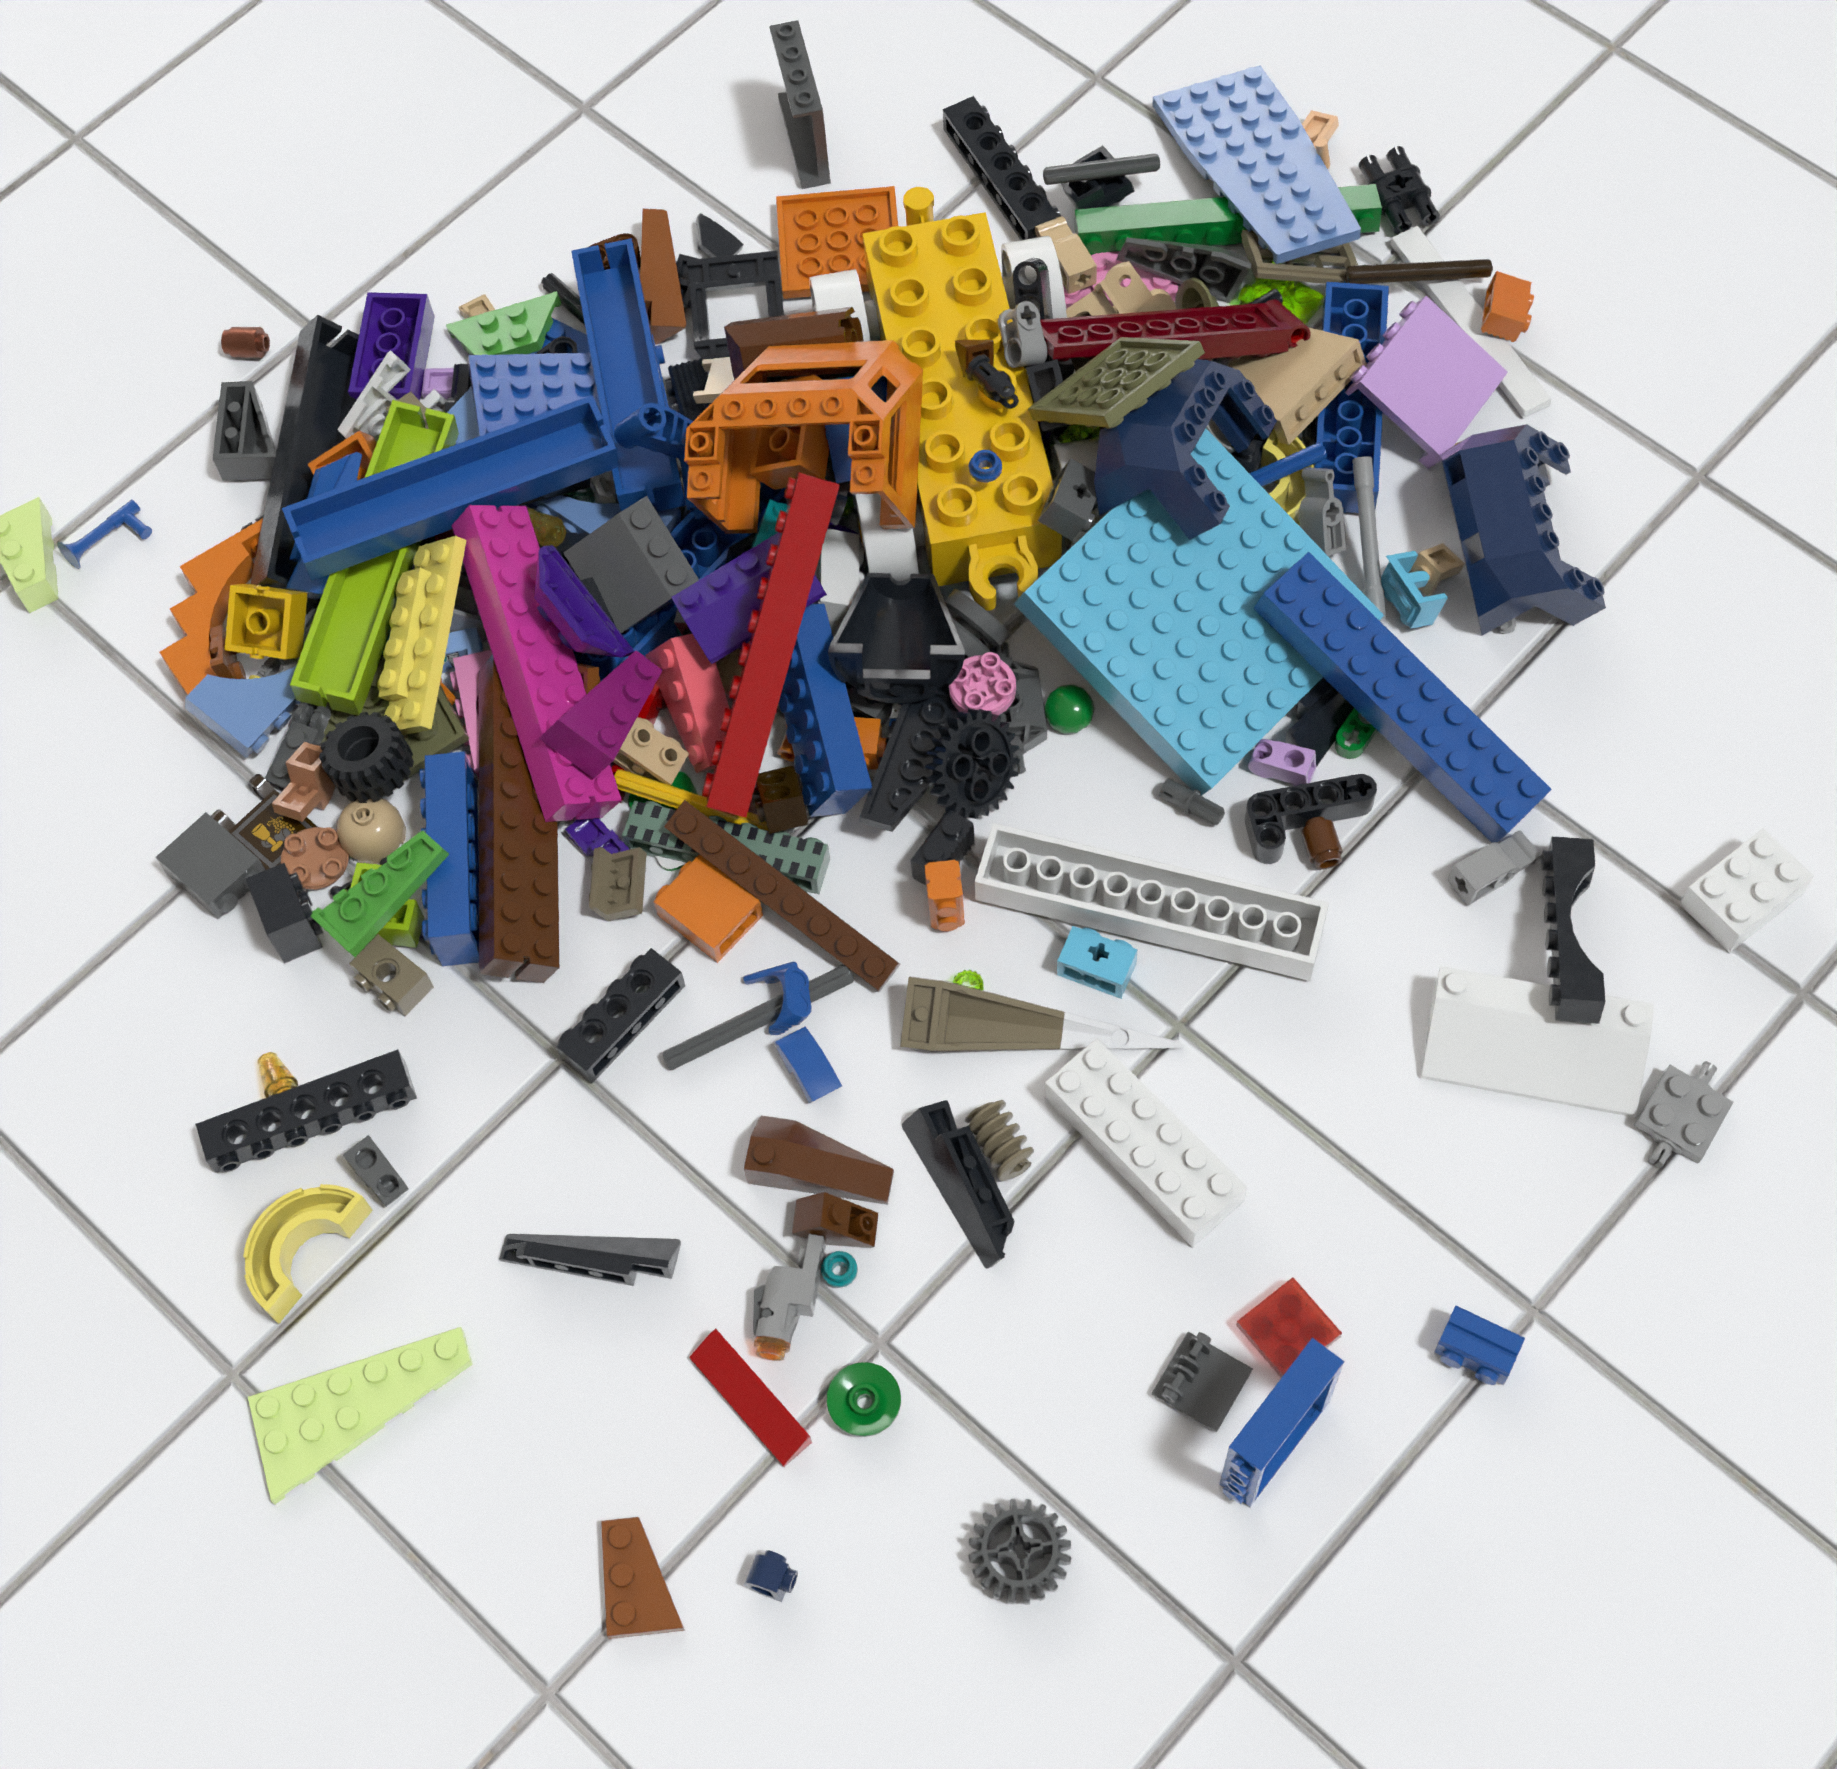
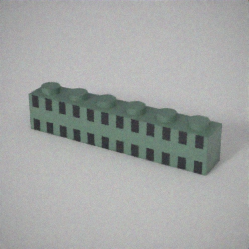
M634 801L622 834L623 841L629 849L640 847L647 853V856H659L685 863L693 861L699 855V853L664 827L676 810L664 808L652 801L645 803ZM709 816L712 821L804 891L820 894L830 862L828 844L823 843L817 838L808 837L802 839L793 837L785 831L769 834V831L759 829L750 823H742L740 825L727 822L719 816Z

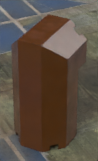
M853 307L731 322L724 326L733 378L735 380L768 346L864 342L861 322L858 317H851V314L855 312ZM857 373L823 374L817 376L824 380L855 376ZM807 375L767 377V383L779 382L784 379L788 380Z

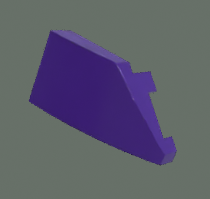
M599 818L579 819L565 829L566 835L588 857H593L594 848L598 847L604 848L611 854L630 850L613 830L610 831Z

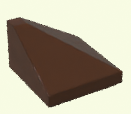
M993 340L955 341V348L963 377H965V371L969 363L978 355L985 354L990 359V364L994 367Z

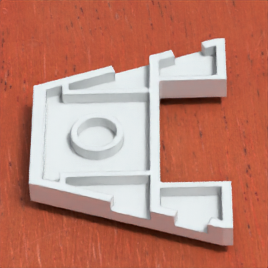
M391 350L387 353L339 426V432L346 439L360 430L373 436L376 442L378 441L387 416L385 408L391 405L392 400L397 401L389 391L411 370ZM433 389L421 403L426 408L444 412L446 399Z

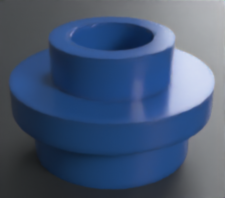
M990 450L978 451L969 462V473L972 478L979 482L994 481L1002 472L1000 458Z

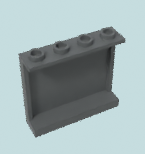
M799 21L771 25L769 29L786 92L778 93V100L801 187L806 189L831 184L823 108Z

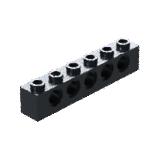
M972 96L943 109V130L1020 240L1037 238L1035 226L1061 217L1058 208L1055 205L1052 206L1047 200L1044 188L1041 185L1037 186L1033 180L1029 167L1023 165L1018 159L1014 146L1008 145L1005 141L1000 126L993 124L989 112L984 105L981 106L976 98Z
M397 1049L196 1123L195 1125L206 1162L215 1173L220 1171L230 1172L237 1169L242 1163L253 1159L268 1158L274 1154V1151L288 1146L297 1147L303 1145L309 1138L320 1134L335 1133L342 1126L352 1122L368 1121L376 1113L387 1109H400L406 1106L409 1101L417 1099V1095L406 1062ZM382 1085L378 1092L369 1094V1090L373 1086ZM349 1097L344 1105L335 1106L340 1098ZM315 1109L312 1116L301 1119L306 1111ZM281 1122L276 1130L268 1131L273 1123ZM247 1134L243 1142L234 1144L237 1137Z

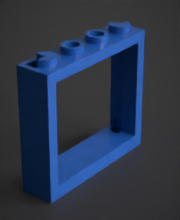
M1314 1338L1305 1346L1230 1444L1220 1480V1485L1224 1487L1222 1492L1230 1500L1233 1498L1239 1504L1243 1502L1248 1507H1251L1330 1403L1345 1361Z

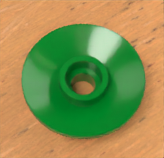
M869 1362L855 1363L842 1369L831 1381L827 1392V1407L834 1423L844 1432L860 1437L873 1436L886 1430L895 1421L901 1407V1392L895 1377L884 1367ZM867 1397L872 1401L870 1407L860 1408L858 1406L859 1400Z

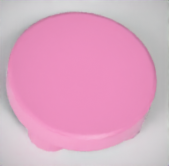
M987 652L983 655L967 658L963 662L959 675L949 685L951 701L959 711L967 712L968 708L992 711V714L1000 715L1014 701L1016 695L1015 675L1011 668L1004 661L1000 660L998 654L994 652Z

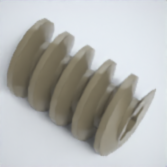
M1004 1100L986 1103L973 1110L964 1120L966 1123H970L969 1127L972 1133L977 1135L976 1142L983 1147L984 1156L991 1158L990 1166L994 1170H998L997 1178L1000 1181H1007L1023 1174L1031 1166L1028 1158L1034 1153L1033 1147L1021 1149V1146L1027 1141L1026 1135L1014 1137L1020 1130V1125L1017 1123L1007 1125L1013 1118L1012 1112L1000 1114V1111L1006 1106Z

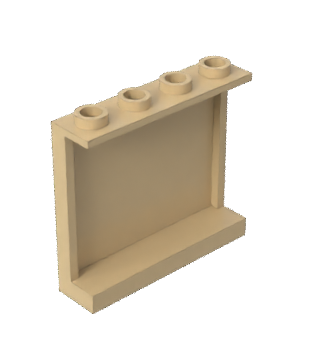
M1309 328L1311 332L1310 339L1307 341L1299 340L1296 342L1298 346L1295 348L1289 345L1288 352L1270 353L1267 357L1246 355L1240 359H1232L1227 366L1240 370L1244 377L1252 382L1258 396L1274 413V417L1277 420L1274 429L1279 442L1290 445L1351 381L1350 377L1361 365H1367L1358 339Z

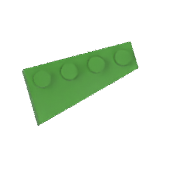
M422 830L388 855L385 864L375 870L369 869L361 875L362 881L348 891L342 889L333 896L334 901L324 909L318 907L312 912L311 917L346 951L356 957L448 857L449 853Z

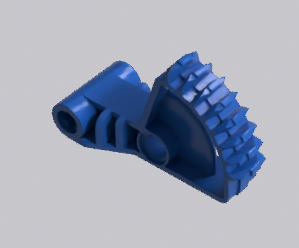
M646 403L616 425L614 430L615 439L620 446L627 449L640 446L650 449L651 452H660L664 455L678 458L681 464L686 508L693 511L696 520L702 519L706 515L687 499L689 465L684 461L686 428L693 421L669 407L656 403ZM760 481V488H762V486H763V484H764V483L761 482V481Z

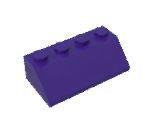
M367 292L348 390L351 397L358 399L387 353L391 350L411 370L389 393L398 400L407 393L412 392L420 401L435 318L428 294Z
M779 532L672 596L684 621L711 664L740 648L743 642L748 643L751 640L752 633L747 632L752 609L759 611L761 599H757V590L761 577L768 578L771 566L766 565L765 562L770 544L777 545ZM816 575L813 578L806 607L827 595Z

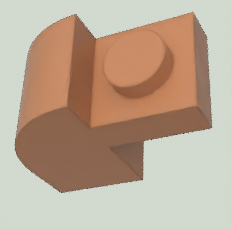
M304 742L286 761L291 782L272 802L274 813L303 822L315 807L322 810L326 808L333 795L335 785L322 767L319 754L322 753L320 746Z

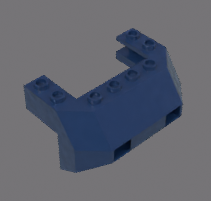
M1196 359L1194 361L1195 365L1189 370L1173 377L1168 387L1154 392L1147 398L1148 401L1145 405L1126 414L1121 424L1110 429L1105 427L1100 429L1094 478L1099 516L1150 489L1189 540L1220 525L1230 505L1227 503L1225 495L1214 486L1208 478L1205 469L1195 461L1191 453L1211 418L1237 453L1247 449L1257 433L1264 440L1270 435L1277 422L1272 409L1264 404L1256 393L1252 382L1246 379L1240 370L1213 361Z
M1525 424L1471 435L1440 454L1482 636L1535 606L1573 626L1606 608L1603 598L1605 590L1601 581L1581 571L1579 568L1562 561L1558 550L1560 543L1558 536L1553 530L1551 522L1553 514L1546 502L1544 491L1550 485L1545 464L1565 475L1571 473L1568 462L1570 454L1562 442H1557L1548 437L1543 431H1538Z

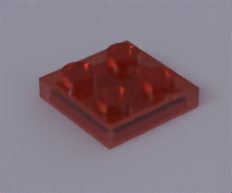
M1294 1277L1241 1317L1236 1323L1239 1330L1281 1378L1312 1338L1328 1348L1341 1338L1342 1332Z

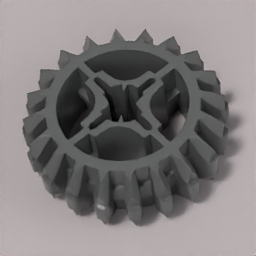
M1010 1499L1009 1511H1005L1001 1503L995 1504L998 1516L994 1517L991 1513L985 1511L983 1519L988 1526L976 1523L973 1527L974 1532L982 1538L973 1537L969 1539V1546L979 1550L968 1555L969 1562L981 1563L972 1570L974 1577L987 1575L981 1583L982 1589L987 1590L994 1584L997 1585L994 1589L993 1597L998 1600L1002 1597L1004 1591L1009 1592L1008 1603L1012 1605L1016 1601V1594H1023L1024 1604L1029 1605L1030 1593L1034 1591L1040 1601L1044 1600L1045 1592L1042 1587L1045 1585L1049 1590L1055 1592L1058 1589V1585L1052 1577L1064 1580L1067 1576V1572L1058 1565L1066 1566L1071 1564V1556L1061 1553L1071 1549V1541L1066 1539L1058 1540L1067 1534L1066 1526L1053 1528L1058 1521V1515L1053 1513L1045 1519L1046 1505L1040 1504L1036 1512L1031 1511L1032 1501L1030 1499L1025 1500L1024 1509H1017L1016 1499ZM1022 1523L1038 1528L1049 1541L1042 1542L1041 1539L1028 1537L1024 1533ZM1010 1525L1011 1536L1009 1540L1005 1543L997 1544L995 1549H989L990 1542L995 1534L1005 1526ZM1016 1535H1019L1020 1544L1023 1545V1549L1026 1551L1030 1550V1553L1025 1552V1558H1023L1024 1568H1021L1020 1559H1017V1554L1010 1552V1550L1015 1551V1545H1017ZM1052 1553L1047 1567L1039 1575L1030 1579V1564L1034 1560L1043 1558V1554ZM998 1561L999 1564L1013 1566L1018 1580L1004 1577L996 1571L991 1562Z

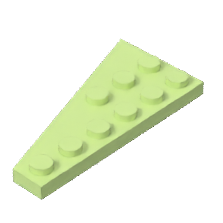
M459 1327L249 1396L248 1401L271 1502L276 1505L286 1497L285 1494L299 1484L307 1483L315 1477L316 1472L333 1460L338 1461L386 1426L385 1423L402 1412L404 1414L415 1406L414 1403L430 1391L438 1390L473 1365L464 1330Z

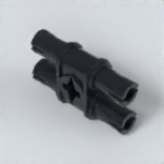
M1397 146L1399 155L1395 147L1389 150L1386 155L1394 171L1384 173L1375 155H1369L1371 164L1367 156L1361 159L1358 164L1359 169L1368 182L1367 185L1376 184L1382 206L1381 215L1388 219L1395 235L1401 233L1399 227L1402 232L1412 227V223L1404 211L1406 209L1415 208L1424 226H1429L1427 218L1431 225L1440 218V213L1436 210L1430 199V187L1424 183L1419 167L1411 164L1402 146Z

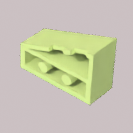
M40 497L0 515V563L15 592L29 613L59 599L56 566L53 559L52 517Z

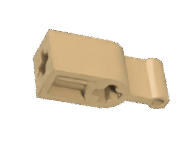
M1063 216L1035 226L1037 237L1050 236L1053 241L1062 282L1068 294L1096 284L1097 265L1080 237L1076 233H1072Z

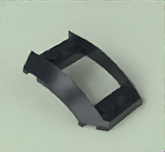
M777 250L687 260L694 334L693 342L694 349L701 358L729 357L726 338H710L706 292L766 285L769 317L784 315Z

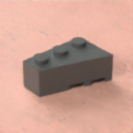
M221 382L213 461L222 480L271 479L276 448L262 402L253 382Z

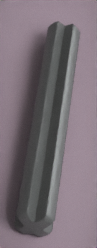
M1155 153L1050 166L1043 170V180L1046 185L1156 172L1160 169V158Z

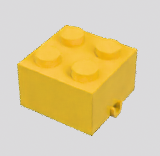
M252 584L230 585L225 650L250 654V658L264 659V656L280 659L299 658L303 649L308 592Z

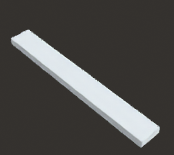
M1418 226L1391 237L1390 245L1404 263L1444 261ZM1459 279L1419 281L1435 304L1508 371L1498 386L1523 418L1550 406L1551 397L1505 338L1500 339L1499 336L1494 337L1493 334L1482 333L1483 310Z

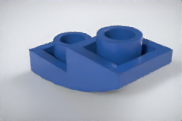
M806 1027L774 1042L789 1074L794 1073L808 1103L842 1087L830 1062Z

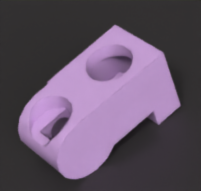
M1261 739L1254 748L1248 768L1260 777L1278 779L1294 784V786L1311 783L1316 770L1315 750L1280 741Z

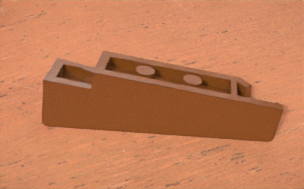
M643 208L640 278L648 318L651 320V333L653 334L655 345L682 331L686 327V319L668 213L662 209Z

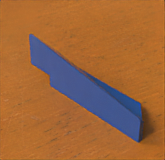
M358 452L348 454L341 459L316 469L307 499L357 481L362 454ZM294 542L290 560L297 562V565L286 589L308 592L307 597L314 600L321 599L329 575L311 581L296 542Z

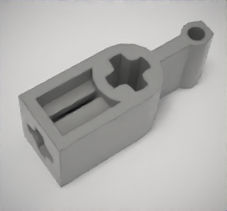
M1308 467L1303 469L1302 478L1305 481L1306 497L1301 501L1299 507L1300 527L1327 556L1345 551L1343 507L1340 500L1334 497V472L1332 469Z
M1520 830L1504 841L1491 843L1456 863L1448 877V881L1469 906L1509 882L1521 870L1537 863L1542 855Z

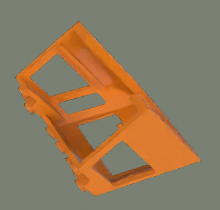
M894 340L768 346L686 428L684 461L689 465L687 499L726 534L757 533L760 481L749 474L757 428L850 424L848 456L852 459L850 493L852 495L879 494L881 496L880 526L882 529L915 528L923 369L918 364L910 362L899 351V345ZM857 373L851 379L767 383V377ZM881 376L887 378L886 402L882 401L871 390Z

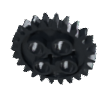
M968 708L967 712L957 711V718L948 717V727H938L941 734L940 739H931L936 748L935 750L927 751V754L933 758V762L925 765V768L932 770L933 774L926 781L935 784L930 794L939 796L937 805L945 806V812L947 809H950L964 818L978 819L979 815L989 816V808L998 810V799L1004 801L1008 799L1004 792L1005 789H1014L1010 778L1016 777L1019 774L1013 770V765L1020 762V759L1013 757V753L1019 749V746L1010 743L1016 735L1015 733L1007 732L1010 724L1001 722L1000 715L992 714V711Z

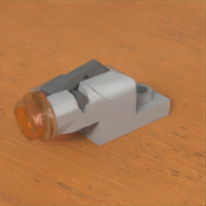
M809 1234L807 1246L801 1245L798 1267L803 1269L774 1266L768 1274L765 1284L754 1290L753 1334L755 1338L753 1345L756 1347L755 1354L758 1357L772 1361L784 1360L785 1353L790 1351L791 1339L800 1315L813 1317L821 1278V1265L826 1251L823 1236Z

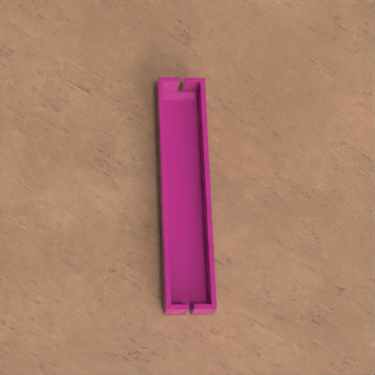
M469 505L452 524L455 536L466 540L463 563L545 822L572 820L575 816L577 820L603 818L622 801L610 764L595 778H592L539 739L558 719L586 695L581 673H579L577 668L578 664L573 649L567 648L558 636L560 632L553 622L546 621L537 609L539 604L534 599L540 547L527 507L500 506L496 510V507L493 505Z

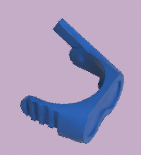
M789 962L743 977L744 983L747 985L761 981L768 984L781 981L783 1005L776 1022L768 1028L769 1034L781 1035V1033L788 1031L792 1025L801 1024L810 1015L812 1006L809 994V979L806 973L798 968L796 962Z

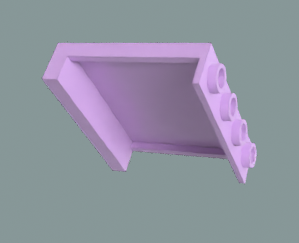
M1425 296L1417 303L1410 301L1399 313L1402 317L1400 322H1394L1385 331L1383 337L1386 340L1382 345L1378 343L1368 353L1366 358L1369 362L1366 366L1361 365L1352 374L1350 380L1353 383L1345 393L1349 396L1359 389L1425 450L1419 461L1429 469L1441 461L1440 454L1454 446L1508 371L1430 298Z

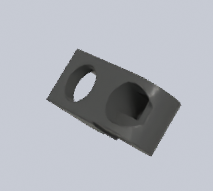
M369 1135L343 1154L350 1167L368 1188L370 1187L385 1207L409 1190Z

